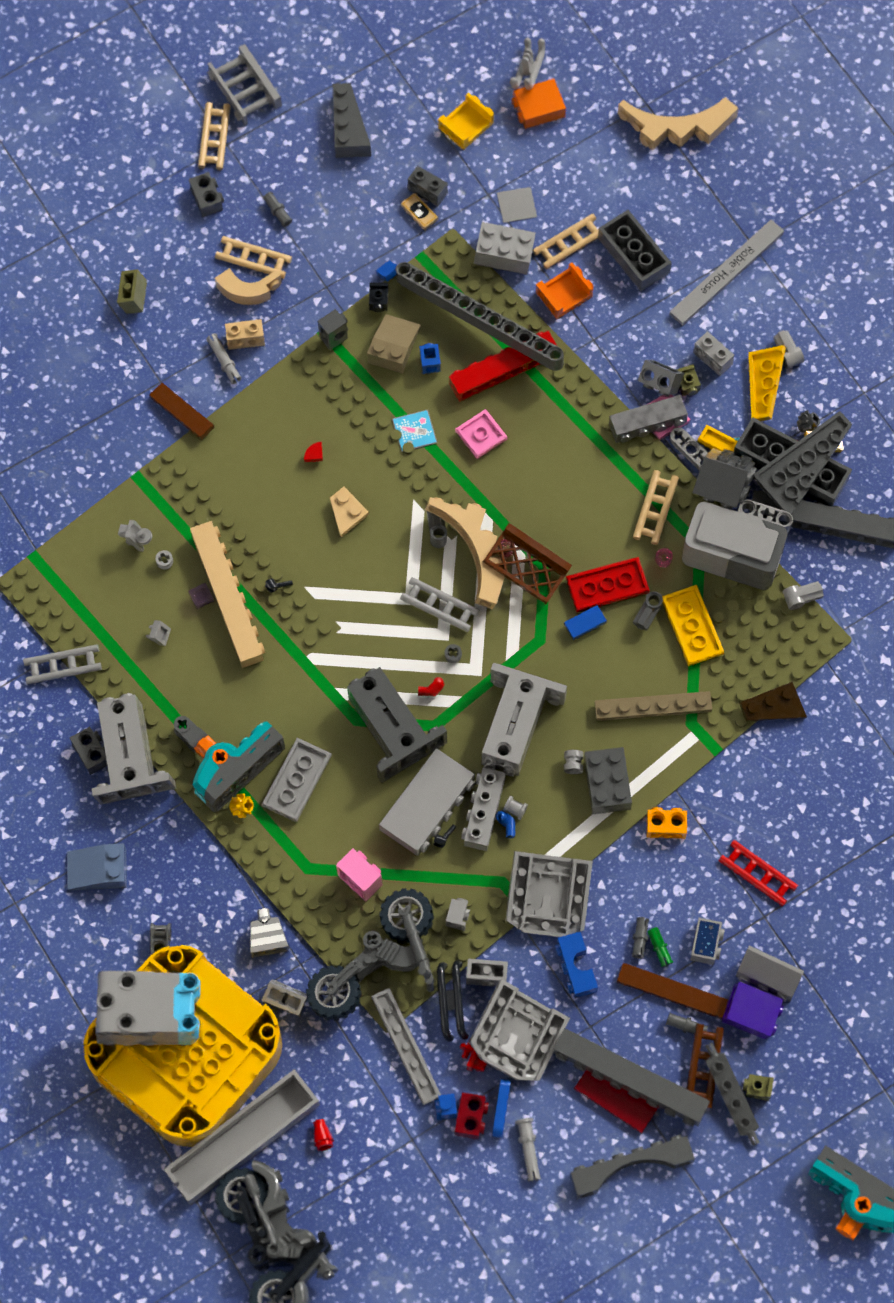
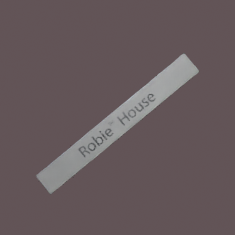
M770 220L670 311V315L683 326L784 234V230L773 220Z

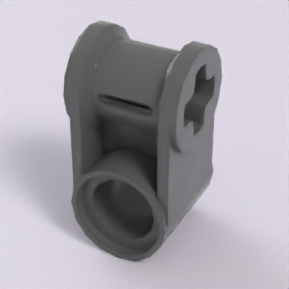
M179 716L174 721L176 736L191 751L196 753L194 748L203 737L205 738L208 735L186 716Z
M167 923V925L150 924L151 954L158 948L170 947L171 923Z

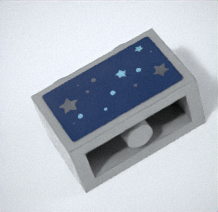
M698 918L691 961L714 965L715 959L719 960L721 948H718L719 940L723 941L725 929H721L722 922Z

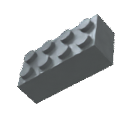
M629 210L599 227V241L640 291H643L670 273L671 261Z

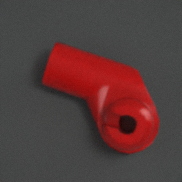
M436 677L428 687L418 686V696H437L444 688L443 679Z

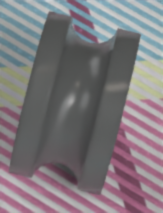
M456 644L446 647L444 652L445 659L449 663L459 662L462 657L461 648ZM449 651H457V656L450 657Z

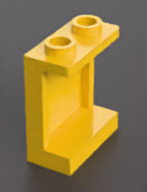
M467 93L465 101L447 117L442 115L438 119V129L465 150L494 123V113L489 107H485L478 97Z

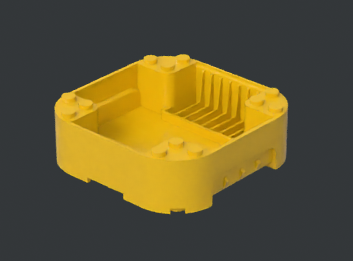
M186 945L167 946L154 952L137 971L193 973L200 980V999L195 1003V1016L199 1020V1039L193 1045H102L97 1043L95 1018L85 1034L83 1043L84 1057L96 1081L160 1136L178 1146L194 1147L233 1117L272 1072L281 1056L282 1036L273 1011L266 1004L264 1006L261 1005L234 981L214 967L206 959L204 953Z

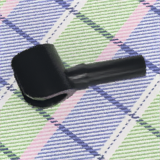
M271 578L265 582V587L270 593L275 592L278 588L293 585L292 580L276 583Z
M452 825L444 836L437 834L433 845L443 848L450 834L456 829V826Z

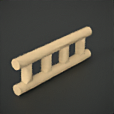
M207 102L205 105L198 168L204 169L206 163L216 164L217 170H222L230 104H223V109H212L213 104ZM211 116H222L221 125L210 124ZM209 131L220 132L219 141L208 140ZM207 147L218 148L217 156H207Z
M592 213L532 250L535 256L541 253L546 259L542 263L545 269L550 268L598 239V229L592 223L596 220L595 215ZM586 226L592 234L582 238L577 231ZM571 235L577 243L568 248L562 240ZM556 244L562 252L553 257L547 249Z
M225 236L221 240V243L226 244L223 253L216 252L215 259L262 273L271 274L277 270L282 279L286 276V272L281 271L284 262L291 263L292 256ZM233 247L243 249L240 258L230 255ZM250 252L260 254L257 263L247 260ZM267 257L277 259L274 268L264 266Z
M658 470L653 471L633 534V539L640 540L641 535L652 537L651 544L658 545L679 479L676 475H672L671 480L660 478L661 472ZM657 485L668 488L665 497L654 494ZM652 501L663 504L660 514L649 511ZM646 518L657 521L655 530L644 528Z

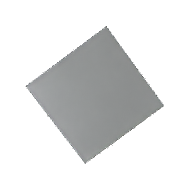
M531 187L497 193L503 223L537 217Z

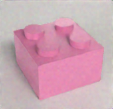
M352 848L336 864L337 874L366 902L382 886L381 870L375 864L370 865L366 861L367 857L361 851L356 852Z

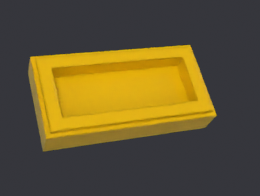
M706 425L697 442L710 449L714 448L720 451L727 449L734 452V447L738 441Z

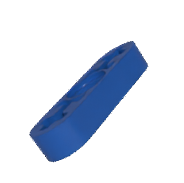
M501 1079L492 1137H503L511 1080Z

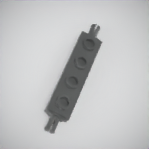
M713 1042L710 1043V1047L709 1044L705 1045L710 1055L706 1060L707 1066L740 1136L747 1135L752 1146L760 1143L755 1134L759 1125L725 1053H717Z

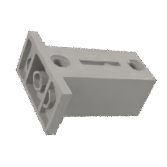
M493 662L490 682L496 687L504 688L482 750V765L488 769L503 771L507 776H519L545 700H548L552 705L558 706L560 704L564 706L567 686Z
M127 693L121 695L120 698L108 697L102 699V702H97L110 778V785L102 783L98 784L96 788H91L93 797L100 805L176 789L175 780L168 772L158 771L154 773L143 705L137 696Z

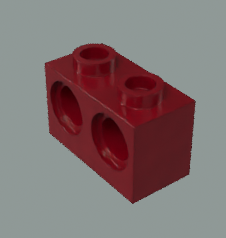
M462 1092L455 1136L479 1140V1135H484L485 1123L482 1122L483 1114L487 1115L489 1103L486 1102V1096ZM476 1102L480 1108L472 1111L468 1106L470 1103ZM473 1122L476 1124V1128L469 1131L465 1128V1124Z

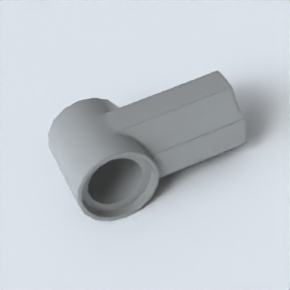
M780 331L773 337L777 346L784 345L786 347L783 365L786 369L804 362V355L801 349L796 347L788 331Z
M818 581L800 587L798 585L790 586L782 591L789 610L798 609L804 606L805 603L824 597L822 586Z

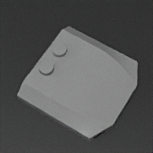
M514 851L505 920L522 932L562 937L583 931L585 928L593 861Z
M501 979L469 1043L481 1061L515 1080L539 1081L554 1052V1047L570 1018L555 1009L544 1006L518 991L517 987Z

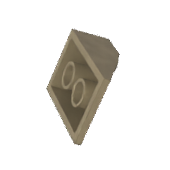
M386 314L367 352L368 363L403 374L421 325Z

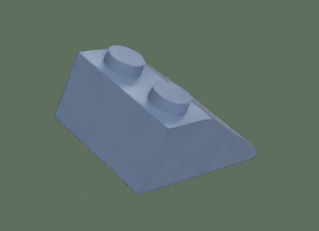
M124 843L103 844L67 852L68 891L127 888V857Z

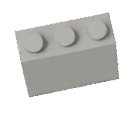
M748 946L736 976L745 984H754L761 991L771 992L776 997L783 999L784 1002L786 1000L791 1002L804 971L752 946Z

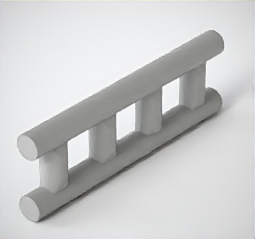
M411 577L409 584L413 585V588L409 595L402 593L400 600L469 632L471 625L466 622L471 614L477 616L480 611L479 609ZM420 589L430 594L426 603L415 599ZM437 598L447 602L443 611L432 607ZM454 606L464 610L460 619L449 615Z
M96 644L23 659L24 666H31L32 676L26 677L27 685L102 670L101 663L95 664L93 654L99 652V645ZM86 654L87 665L76 667L75 656ZM67 658L69 669L58 671L56 660ZM49 662L50 673L39 675L38 664Z

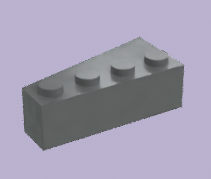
M351 83L333 84L336 158L372 156L371 144Z

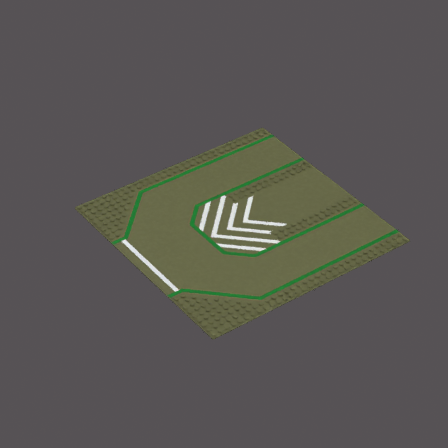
M455 229L449 230L408 263L535 334L549 330L555 343L564 353V366L561 370L553 371L540 364L459 402L449 385V376L456 370H463L471 363L483 361L487 356L496 355L504 348L510 346L398 283L397 276L388 282L384 280L382 283H388V311H369V293L343 312L348 321L347 340L329 350L319 338L318 331L208 416L206 419L214 424L215 428L202 440L191 431L186 433L0 577V591L54 653L96 644L99 645V652L93 654L95 664L101 663L102 670L74 676L97 702H102V699L108 697L120 698L121 695L127 693L137 696L143 705L153 767L157 771H165L171 775L176 783L174 791L327 966L334 965V967L342 966L345 968L364 951L363 937L369 931L378 932L384 941L387 938L401 947L410 946V943L406 941L400 943L396 939H391L386 934L380 922L379 913L381 912V905L385 903V898L388 895L391 896L392 892L396 890L397 892L401 891L403 888L410 890V888L415 889L416 892L420 891L428 898L433 909L434 920H432L433 925L431 929H428V934L426 936L423 935L421 939H423L422 944L434 978V991L428 992L426 990L425 979L418 972L419 966L412 971L404 972L392 970L382 965L375 972L364 977L359 983L361 991L360 1004L386 1033H388L371 996L390 988L404 1019H406L438 992L437 967L439 963L445 962L448 965V968L445 970V984L452 980V965L454 961H462L463 966L460 968V972L467 967L468 959H477L515 927L505 920L514 851L593 861L647 815L648 810L662 803L757 722L745 720L739 705L740 702L793 682L795 689H797L848 646L852 640L816 601L805 603L804 606L798 609L789 610L782 591L790 586L798 585L800 587L801 585L780 564L772 586L767 590H761L687 566L683 563L682 555L685 538L695 509L700 502H708L703 500V496L693 493L697 478L652 432L645 437H634L628 442H615L609 425V416L630 409L493 268L474 264L476 251ZM386 314L421 325L403 374L368 363L367 352ZM427 343L438 344L441 372L422 374L419 346ZM428 409L438 443L414 449L413 444L407 442L403 445L404 452H401L398 440L401 439L402 433L394 428L392 418ZM486 409L507 435L508 439L476 459L455 432V429ZM322 441L323 461L304 462L306 450L312 444ZM654 470L660 471V478L671 480L672 475L679 477L658 545L651 544L652 537L641 535L640 540L633 539ZM657 485L654 494L665 497L668 488ZM342 487H345L364 506L369 515L341 537L330 497ZM430 497H438L446 503L458 504L463 509L466 508L468 503L481 505L482 508L486 509L480 530L491 531L494 535L498 536V540L508 523L512 524L570 563L572 567L566 576L639 557L650 592L655 591L664 596L697 585L723 647L724 655L688 666L663 604L647 631L637 628L633 621L645 602L647 594L600 606L599 608L607 623L573 640L564 622L585 611L576 613L566 582V576L547 604H544L506 577L504 578L497 604L493 609L476 604L478 578L472 553L461 535L446 521V545L442 548H435L431 545L427 511L425 510ZM652 501L649 511L660 514L663 504ZM714 501V503H712L718 506L722 505L718 501ZM646 518L644 528L655 530L657 521ZM129 520H135L142 529L146 528L152 532V540L148 544L143 545V552L137 551L134 546L127 545L126 538L118 535L121 524L128 525ZM212 521L213 526H217L221 535V537H218L219 542H224L227 553L224 555L226 560H231L234 569L231 570L232 576H237L240 584L237 589L239 593L243 592L246 600L244 607L251 612L253 618L250 620L251 625L256 626L259 634L256 637L258 643L262 642L266 652L263 654L264 661L244 668L241 667L190 528ZM435 535L437 538L442 537L441 535ZM503 538L501 541L502 550L512 548L511 542ZM163 550L170 552L173 558V565L165 570L157 566L155 559L157 553ZM523 550L516 551L518 560L528 559L526 552ZM513 552L503 553L506 562L515 561ZM494 554L492 557H500V554ZM162 557V561L167 563V559ZM529 562L519 564L521 573L530 572ZM532 562L534 571L543 570L541 562ZM516 564L508 565L507 571L510 574H518ZM548 572L550 582L559 579L560 575L556 572ZM544 573L535 574L537 584L546 582ZM532 575L522 576L523 582L526 585L533 584ZM411 577L479 609V614L477 616L471 614L466 622L471 625L469 632L400 600L402 593L409 595L413 588V585L409 584ZM271 578L276 583L292 580L293 585L278 588L275 592L270 593L265 587V582ZM538 587L539 593L547 597L549 594L548 587ZM420 589L415 599L426 603L430 594ZM437 598L432 607L443 611L447 602ZM655 599L649 601L653 606L659 604ZM454 606L449 615L460 619L464 610ZM154 620L162 621L171 628L166 646H159L146 637V635H150L151 629L149 626L153 625ZM451 644L458 645L462 651V657L457 663H449L445 659V649ZM449 651L450 657L457 656V651ZM86 654L75 656L76 667L87 665ZM60 659L69 669L68 659ZM493 662L566 685L567 694L564 706L560 704L558 706L552 705L548 700H545L519 776L514 775L511 777L506 775L497 812L503 811L510 796L522 804H528L521 820L507 812L515 819V838H506V828L495 818L487 851L464 846V839H461L462 832L469 824V821H466L468 810L473 808L474 803H471L473 791L477 792V784L470 791L464 793L462 803L458 807L455 806L451 811L453 814L450 819L441 824V831L438 834L444 836L452 825L456 826V829L450 834L443 848L433 845L435 837H432L429 841L428 849L416 856L380 831L379 824L432 753L381 783L377 776L376 765L387 756L348 699L347 686H349L352 680L364 677L370 669L381 667L426 735L435 726L440 727L443 725L447 730V744L438 750L474 773L475 782L477 774L482 773V769L485 768L482 765V750L504 688L496 687L490 682ZM436 677L443 679L444 688L437 696H418V686L428 687ZM706 691L711 693L712 712L596 721L595 700ZM186 716L216 743H229L236 748L240 746V742L245 737L249 738L251 732L264 721H267L283 736L285 749L238 793H245V797H251L250 799L254 804L252 814L246 815V818H238V815H232L233 813L229 808L231 800L221 810L214 813L195 795V788L192 784L203 758L191 751L176 736L174 731V721L176 718ZM296 738H299L332 753V757L296 823L262 807V803ZM624 747L632 799L631 810L592 814L584 754L587 751ZM580 750L583 752V760H581L583 765L582 773L567 774L564 772V764L566 763L564 759L565 751ZM352 848L356 852L361 851L367 857L366 861L370 865L375 864L381 870L382 886L366 902L337 874L336 864ZM462 898L468 901L467 909L470 910L468 920L464 921L466 922L465 931L446 926V918L452 899ZM413 904L411 911L418 909L419 907ZM421 912L413 916L420 919ZM392 918L394 924H396L401 918Z

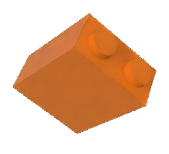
M554 78L534 84L531 90L523 87L513 92V98H511L514 108H517V118L519 123H523L524 129L565 118L566 107Z

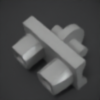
M129 520L128 525H120L118 535L126 538L127 545L134 546L137 551L143 552V545L148 544L152 540V532L146 528L142 529L135 520Z

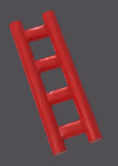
M733 840L730 844L734 849L728 858L722 855L718 861L783 907L787 902L783 898L784 894L789 888L795 891L799 885L736 840ZM740 854L750 860L745 869L734 863ZM756 866L766 871L760 881L751 875ZM772 877L783 883L777 892L766 886Z

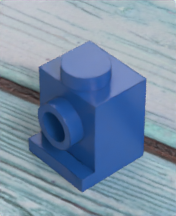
M427 343L419 346L422 374L441 372L438 344Z
M454 1093L438 1095V1100H434L437 1121L457 1118Z

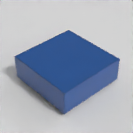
M389 260L379 267L376 273L388 282L396 276L397 265Z

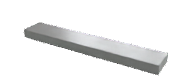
M390 988L371 996L423 1106L438 1099V1095H441Z

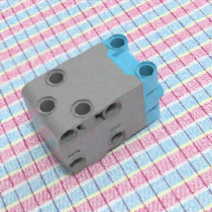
M148 971L98 972L97 1043L126 1046L136 1044L193 1045L199 1039V1020L195 1016V1003L200 999V980L193 973H156Z

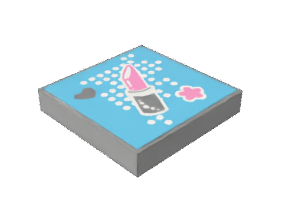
M428 409L392 418L394 428L402 433L401 439L398 440L401 452H404L403 445L407 442L412 443L414 449L438 443Z

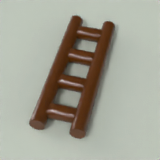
M696 1023L686 1089L709 1100L708 1108H712L716 1083L710 1071L709 1073L697 1071L699 1059L707 1060L710 1057L708 1052L700 1051L702 1039L714 1041L717 1053L721 1052L724 1028L716 1027L715 1033L703 1031V1024ZM696 1079L708 1081L706 1093L694 1091Z

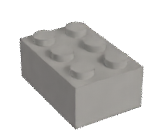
M482 222L474 264L527 275L536 233Z

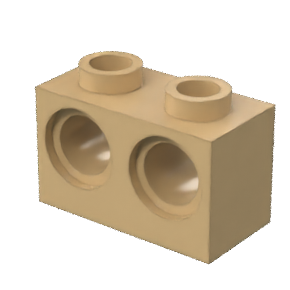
M262 319L225 324L228 350L265 346Z

